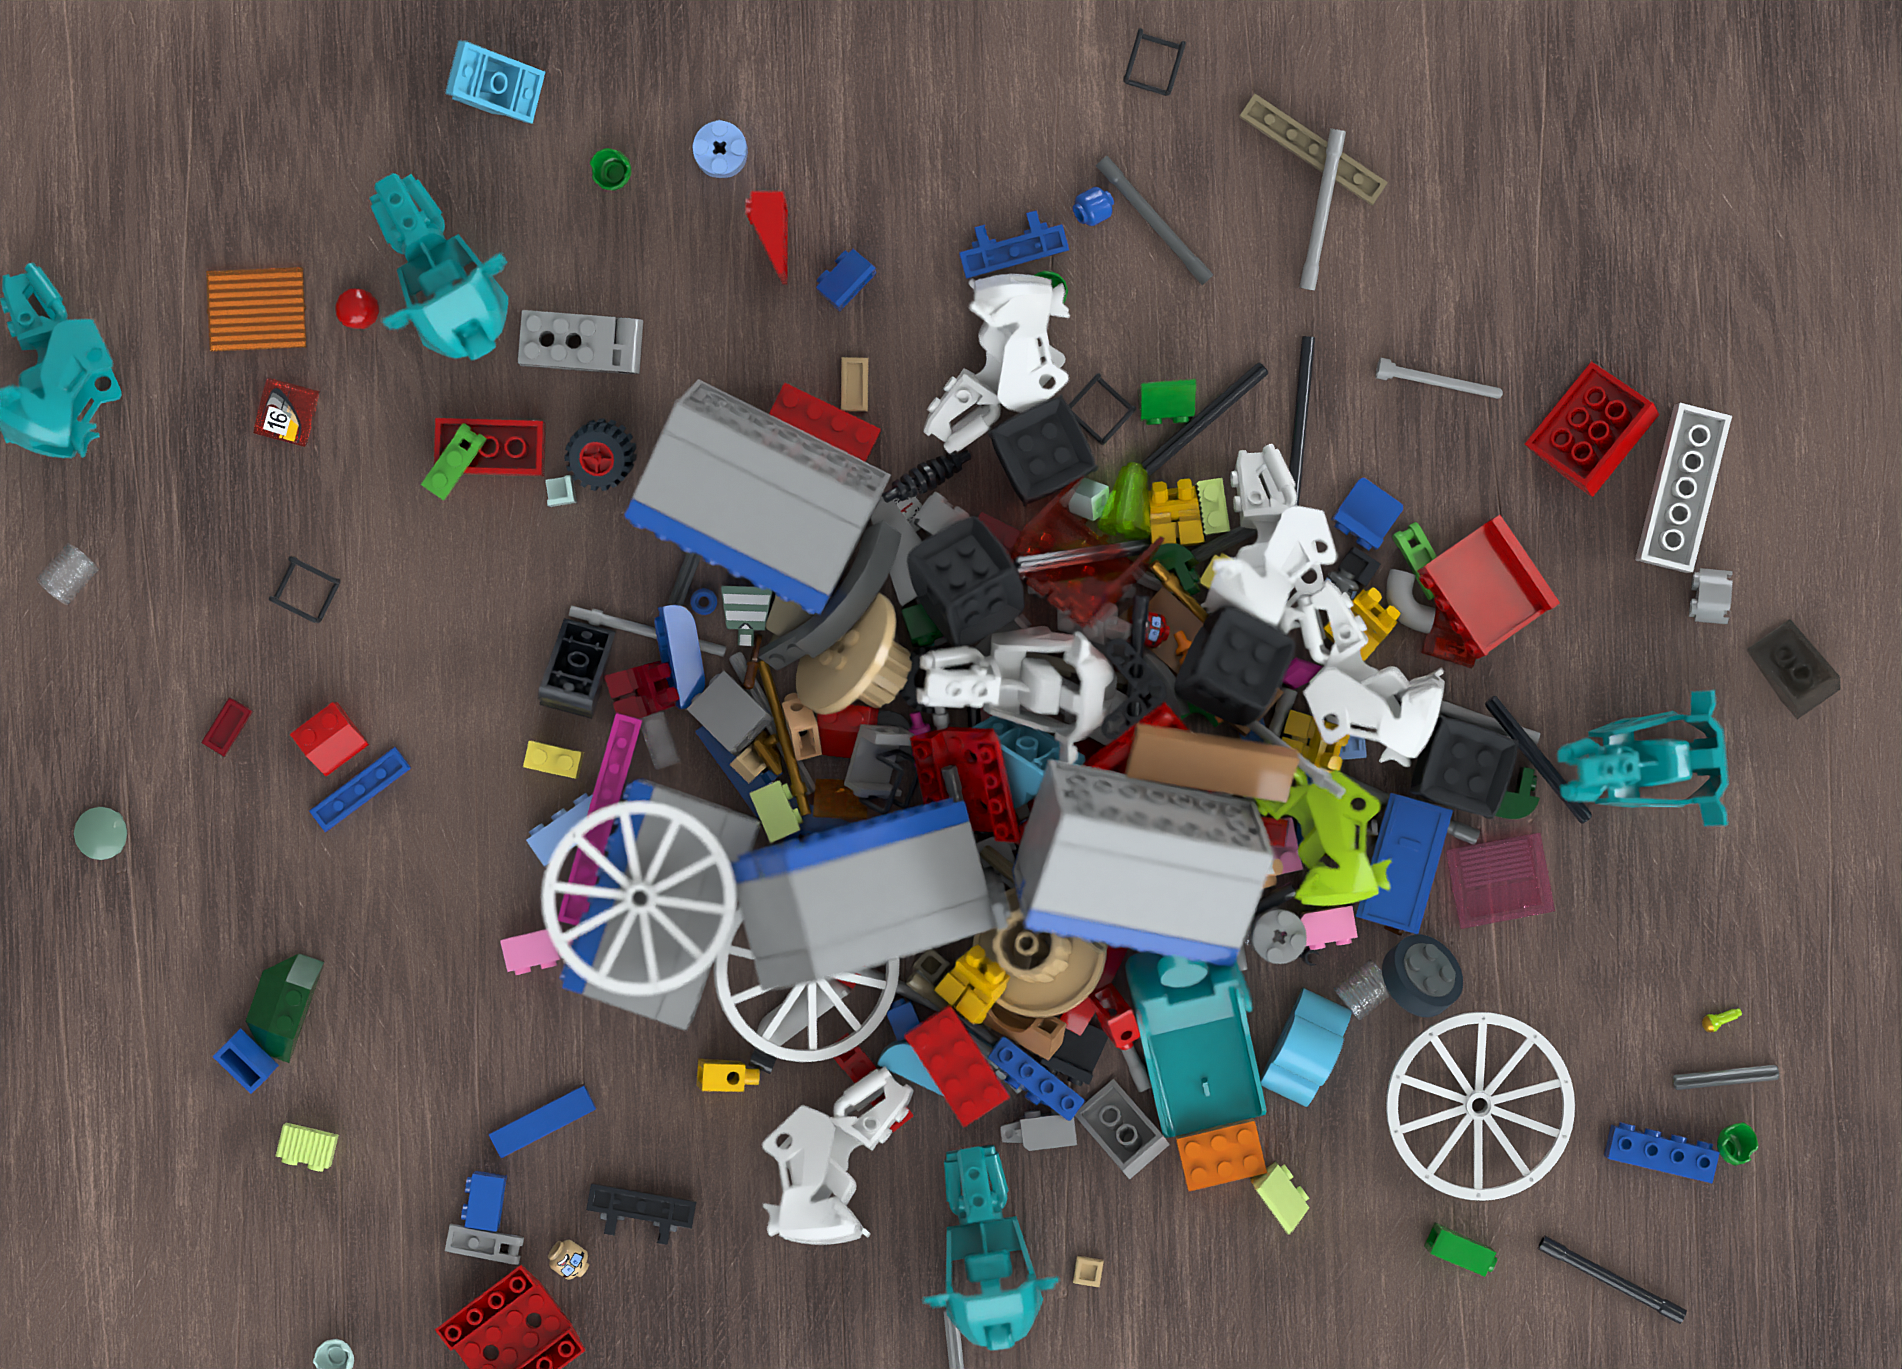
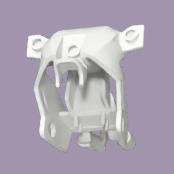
M1025 274L997 275L978 279L977 281L971 277L968 281L969 285L974 289L975 302L972 301L970 304V308L985 320L979 330V341L987 350V362L983 370L977 374L964 368L957 378L952 376L943 388L946 393L941 399L936 397L927 408V411L930 413L924 425V433L928 436L932 433L945 442L944 447L949 454L955 450L959 452L989 431L991 425L1000 416L1001 404L1008 409L1022 413L1048 401L1068 381V374L1061 369L1065 363V356L1049 345L1046 331L1049 314L1067 318L1070 316L1068 313L1069 309L1062 303L1064 297L1063 283L1052 289L1051 280ZM1041 337L1042 346L1039 347L1037 338ZM1045 356L1046 361L1041 364L1040 358ZM1054 376L1056 379L1055 385L1050 389L1043 388L1050 378ZM974 403L979 405L955 425L951 426V420Z
M1269 444L1263 448L1262 453H1247L1246 450H1240L1235 470L1230 473L1231 487L1237 488V496H1234L1233 499L1234 511L1240 512L1241 527L1257 529V541L1254 545L1243 547L1237 554L1236 559L1214 560L1213 570L1216 571L1207 600L1201 604V607L1209 615L1223 606L1236 608L1270 624L1287 635L1291 629L1301 627L1300 622L1295 620L1305 617L1304 613L1290 607L1300 598V594L1307 592L1313 594L1322 589L1321 584L1324 582L1320 564L1334 563L1337 555L1324 512L1299 506L1294 507L1297 497L1294 489L1295 482L1279 449H1275L1273 444ZM1259 475H1260L1261 478H1262V481H1263V483H1264V485H1265V488H1266V490H1267V493H1268L1270 499H1268V497H1267V495H1266V492H1265V490H1264V488H1263V486H1262V483H1261V481H1260V479H1259V477H1258ZM1315 541L1326 543L1327 551L1318 553ZM1308 569L1314 571L1317 576L1316 581L1312 584H1307L1301 579V576ZM1295 587L1297 592L1287 601L1289 592Z
M1328 579L1321 584L1322 589L1313 594L1311 592L1300 594V598L1297 599L1299 606L1296 607L1297 611L1305 614L1304 618H1299L1305 647L1309 648L1311 657L1315 662L1324 665L1309 681L1310 685L1304 691L1323 740L1331 744L1346 734L1377 740L1387 746L1381 755V763L1392 759L1405 767L1411 766V758L1418 756L1434 728L1443 698L1445 683L1439 676L1444 673V670L1441 667L1426 676L1408 681L1397 667L1389 666L1378 671L1376 668L1365 664L1360 655V648L1367 644L1369 640L1364 633L1367 627L1361 616L1355 617L1350 607L1353 606L1349 595L1346 592L1341 594L1340 590ZM1318 609H1324L1328 612L1335 640L1332 651L1325 647L1323 639H1326ZM1397 693L1402 700V706H1400L1394 696ZM1326 717L1327 721L1339 726L1334 730H1329L1324 726L1323 718ZM1350 723L1376 728L1377 730L1376 733L1352 729Z
M1046 626L992 634L991 654L988 657H984L980 651L968 646L931 651L921 657L920 667L927 669L928 675L926 678V688L918 689L917 701L919 703H924L926 706L959 708L964 707V705L982 707L984 703L983 710L991 715L1038 730L1054 732L1055 739L1060 741L1059 762L1073 764L1077 759V748L1073 746V742L1090 736L1103 723L1104 719L1109 715L1112 705L1111 702L1103 700L1112 699L1116 691L1117 678L1112 663L1098 649L1091 645L1080 632H1075L1074 635L1051 632ZM1067 651L1065 652L1064 660L1076 666L1077 672L1082 679L1081 690L1071 691L1061 686L1060 675L1045 659L1027 658L1026 652ZM970 662L974 665L971 667V670L947 671L941 669ZM1061 706L1072 713L1078 714V718L1075 723L1065 724L1042 713L1057 714L1058 707Z
M886 1067L879 1071L875 1069L843 1092L845 1095L840 1097L834 1104V1117L829 1118L826 1114L802 1105L763 1142V1149L774 1156L779 1162L784 1191L781 1206L763 1204V1207L770 1214L768 1224L770 1236L779 1233L784 1239L793 1242L826 1245L859 1239L862 1234L867 1238L871 1235L846 1206L856 1190L855 1180L846 1172L848 1170V1158L851 1151L857 1146L864 1145L873 1151L878 1142L883 1144L892 1133V1130L889 1128L895 1121L901 1122L909 1111L906 1107L914 1090L908 1084L904 1087L898 1084ZM882 1093H885L886 1099L861 1117H848L855 1110L859 1112ZM783 1133L789 1134L790 1136L778 1148L776 1145L777 1137ZM786 1168L790 1170L792 1180L791 1187H789ZM832 1193L836 1195L832 1198H829Z

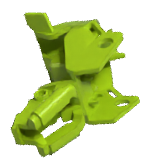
M1297 767L1293 777L1297 781V786L1290 787L1287 802L1252 797L1257 801L1258 811L1264 816L1270 813L1278 821L1284 814L1291 815L1301 825L1302 835L1305 839L1299 845L1297 852L1299 858L1310 871L1300 890L1294 896L1299 901L1302 900L1303 904L1332 906L1354 903L1379 894L1378 887L1389 891L1390 883L1386 876V869L1392 861L1389 859L1373 864L1370 867L1365 856L1366 823L1378 813L1380 802L1337 770L1329 774L1332 776V780L1345 789L1344 795L1340 798L1336 797L1325 787L1320 788L1314 782L1308 785L1305 772ZM1355 798H1361L1366 802V808L1362 811H1355L1350 806L1351 801ZM1355 824L1360 826L1359 849H1354ZM1326 853L1340 868L1330 869L1324 863L1318 861Z

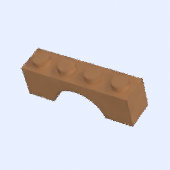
M996 1001L986 1013L987 1016L982 1022L984 1025L1046 1060H1049L1062 1045L1066 1023L1054 1016L1038 1018L1020 1015L1004 1008Z

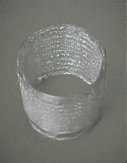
M66 543L63 550L57 553V557H54V560L48 563V566L45 567V570H42V573H39L36 580L61 603L69 605L71 600H74L73 596H77L76 593H80L79 590H83L82 586L86 587L85 583H89L88 580L94 577V573L97 574L99 568L79 549L70 543Z
M1371 959L1367 961L1368 966L1364 964V967L1375 981L1360 966V969L1371 983L1357 969V972L1367 985L1356 972H1353L1363 987L1351 974L1350 977L1359 989L1349 977L1346 979L1355 991L1345 980L1343 982L1351 993L1342 983H1340V986L1343 990L1337 985L1334 987L1338 996L1360 1021L1365 1017V1014L1369 1015L1368 1011L1372 1012V1008L1376 1009L1375 1005L1379 1006V1003L1382 1004V1000L1386 1001V998H1389L1390 995L1384 984L1382 971Z

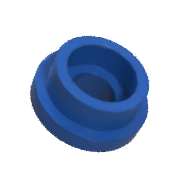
M698 589L691 597V607L700 615H708L717 607V597L709 589ZM701 597L709 599L708 606H700L699 600Z

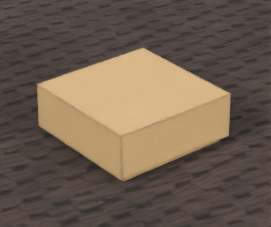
M1077 1256L1073 1283L1100 1287L1104 1261L1102 1259Z

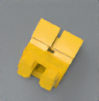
M1180 479L1177 481V488L1167 489V484L1163 481L1153 482L1151 491H1147L1152 549L1163 544H1176V539H1178L1179 545L1183 547L1203 545L1205 541L1196 488L1192 485L1191 479Z
M1375 587L1367 591L1363 589L1352 600L1353 606L1350 607L1354 616L1360 615L1367 627L1364 633L1369 640L1367 644L1360 648V655L1363 661L1369 657L1398 623L1397 619L1400 616V612L1394 606L1390 605L1384 609L1378 604L1382 596ZM1329 621L1323 626L1325 636L1335 643Z
M1290 710L1284 733L1292 735V738L1282 737V741L1291 748L1297 749L1300 755L1318 769H1324L1328 773L1334 770L1339 771L1343 762L1339 756L1342 746L1348 744L1350 735L1346 734L1334 743L1328 744L1323 740L1313 716ZM1323 720L1324 726L1329 730H1334L1339 726L1338 724Z
M978 944L957 960L954 969L945 976L935 988V991L952 1006L957 1005L955 1009L972 1024H980L986 1018V1013L994 1002L1005 991L1006 983L1009 981L1010 976L1005 973V969L998 962L990 960L986 956L985 950Z

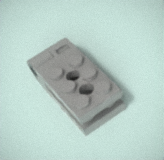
M522 310L518 364L526 367L639 374L643 320ZM546 334H553L555 337L554 343L549 347H544L542 345V338ZM580 336L581 345L576 349L569 348L568 342L570 338Z

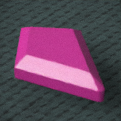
M1295 657L1290 661L1282 682L1288 688L1294 690L1308 683L1321 670L1322 666Z

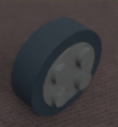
M1421 934L1407 936L1388 951L1384 957L1382 976L1389 994L1403 1009L1416 1016H1437L1452 1005L1462 993L1463 975L1459 963L1445 945L1432 937Z

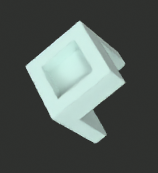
M571 475L545 480L548 506L553 507L577 503L574 481Z
M1082 478L1067 489L1069 511L1071 513L1094 521L1111 509L1109 486Z

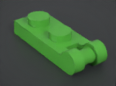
M465 423L460 426L452 441L421 484L442 500H445L486 441L484 436L473 433L470 430L471 427ZM464 439L471 444L468 451L460 446Z
M1414 522L1408 526L1407 530L1403 532L1398 531L1393 534L1392 538L1396 546L1401 550L1413 574L1416 575V579L1427 599L1430 600L1434 598V595L1430 589H1426L1419 580L1420 575L1417 570L1437 556L1419 524ZM1414 538L1418 545L1411 548L1408 541Z

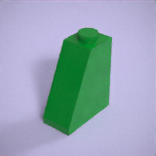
M1436 1222L1424 1244V1247L1430 1254L1484 1277L1488 1271H1493L1497 1263L1496 1252L1492 1248Z

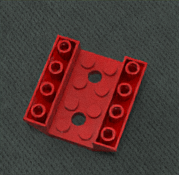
M947 727L910 737L924 805L950 799L946 791L941 768L948 765H957L962 785V794L972 831L994 832L995 841L1018 843L1020 841L1000 741L993 729ZM970 750L976 754L977 760L971 756ZM980 800L987 805L988 810L983 808Z
M522 1265L518 1266L435 1329L450 1351L455 1349L469 1369H562L585 1352V1348L571 1322L541 1282ZM530 1313L539 1314L542 1319L541 1325L538 1327L530 1326L527 1322V1316ZM488 1345L496 1346L499 1350L498 1357L495 1359L487 1358L484 1353L485 1347Z

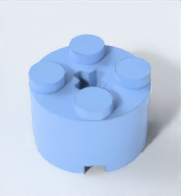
M717 120L706 124L698 131L693 142V154L698 166L711 177H732L740 172L746 163L748 148L745 137L735 125L729 122ZM717 145H726V153L724 155L722 153L715 154V147Z

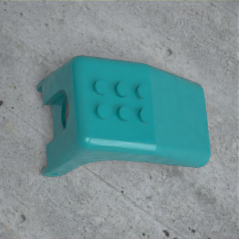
M1153 951L1140 952L1130 956L1126 961L1125 971L1163 1136L1171 1138L1266 1115L1264 1095L1246 1012L1252 1011L1248 989L1237 961L1231 967L1226 965L1216 966L1210 962L1200 960L1190 961L1185 957L1174 955L1164 956Z

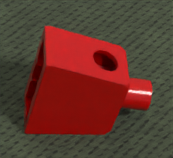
M1110 983L1089 994L1088 997L1101 1027L1115 1047L1121 1050L1132 1048L1134 1040L1140 1037V1032L1132 1009L1114 985ZM1109 1009H1115L1117 1014L1111 1017Z

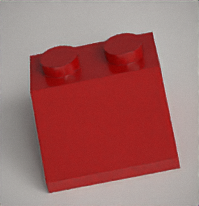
M332 702L290 734L305 756L326 777L369 745L338 702Z
M849 704L834 713H818L817 726L822 755L852 758L860 725H877L879 708Z

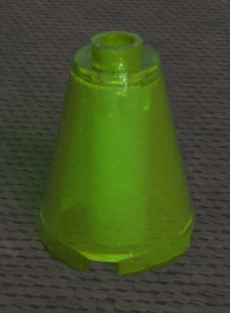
M1129 462L1127 466L1120 468L1098 521V529L1112 536H1116V532L1125 534L1124 538L1144 539L1149 537L1151 517L1147 470L1143 469V465Z

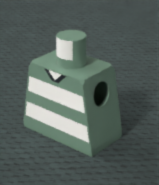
M721 586L727 629H738V645L754 646V630H766L765 625L770 611L773 591L768 588L761 589L759 587Z

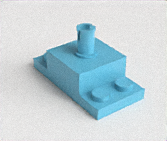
M458 41L446 94L453 96V100L491 114L505 115L532 124L545 72L466 41Z

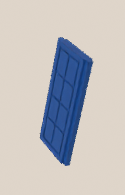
M1390 793L1370 864L1371 867L1373 864L1389 859L1392 861L1386 869L1390 890L1378 887L1379 894L1361 900L1356 917L1411 933H1419L1453 810Z

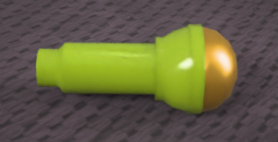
M1740 1008L1719 1015L1708 1014L1703 1018L1702 1026L1707 1032H1716L1722 1024L1737 1019L1742 1015Z

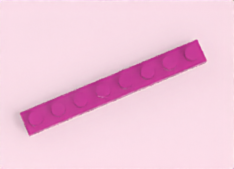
M616 713L587 817L604 808L619 804L643 720ZM615 817L598 823L582 835L603 857ZM579 845L568 884L594 887L598 878L596 873L599 864ZM565 892L557 920L578 926L582 913H588L589 910L588 895Z

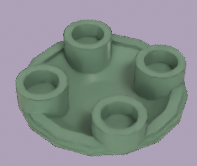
M105 807L87 810L79 817L75 824V843L80 851L89 858L97 860L112 858L123 850L126 843L127 829L123 816Z

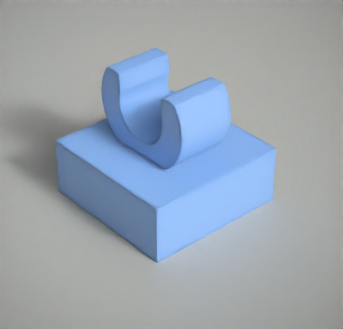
M1350 735L1348 744L1341 747L1339 754L1341 759L1367 758L1365 738Z

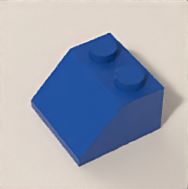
M854 249L849 253L845 250L835 260L837 266L831 272L828 270L824 271L816 280L819 283L816 290L839 312L877 274L876 268Z

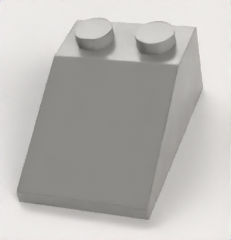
M1114 1079L1081 1106L1075 1114V1117L1129 1179L1170 1145L1161 1132Z

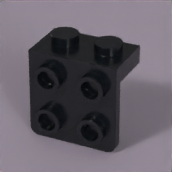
M1090 1024L1087 1025L1081 1036L1065 1028L1062 1045L1049 1060L1040 1057L1039 1061L1053 1075L1057 1076L1061 1072L1068 1075L1067 1080L1081 1087L1083 1083L1089 1085L1108 1036L1103 1030Z

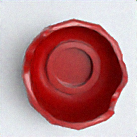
M352 288L339 295L335 304V313L337 319L342 322V325L349 328L366 329L376 322L379 314V305L376 298L370 292Z

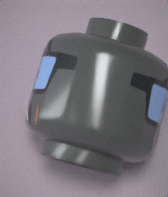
M1341 568L1340 572H1329L1325 581L1329 579L1340 590L1341 594L1346 592L1351 601L1355 598L1360 588L1359 584L1354 580L1356 575Z

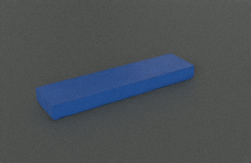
M394 747L309 812L324 832H327L409 771L411 766L399 750Z
M585 1085L490 1133L489 1136L500 1158H503L597 1108Z

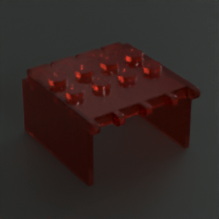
M1084 475L1070 482L1023 528L1008 554L1012 562H1014L1016 557L1109 544L1106 542L1109 536L1103 534L1101 537L1086 526L1088 522L1086 518L1083 517L1079 521L1067 511L1069 508L1068 504L1083 480ZM1160 536L1134 563L1127 557L1018 574L1021 580L1027 577L1026 584L1042 597L1049 594L1050 596L1047 601L1062 613L1069 610L1071 613L1068 617L1084 629L1086 626L1092 628L1147 572L1148 565L1163 543L1164 538Z

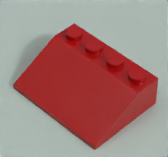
M751 191V199H746L747 218L750 221V225H754L755 231L782 285H788V204L785 194L779 191Z
M1591 361L1527 440L1525 446L1572 484L1593 497L1660 414L1653 402Z

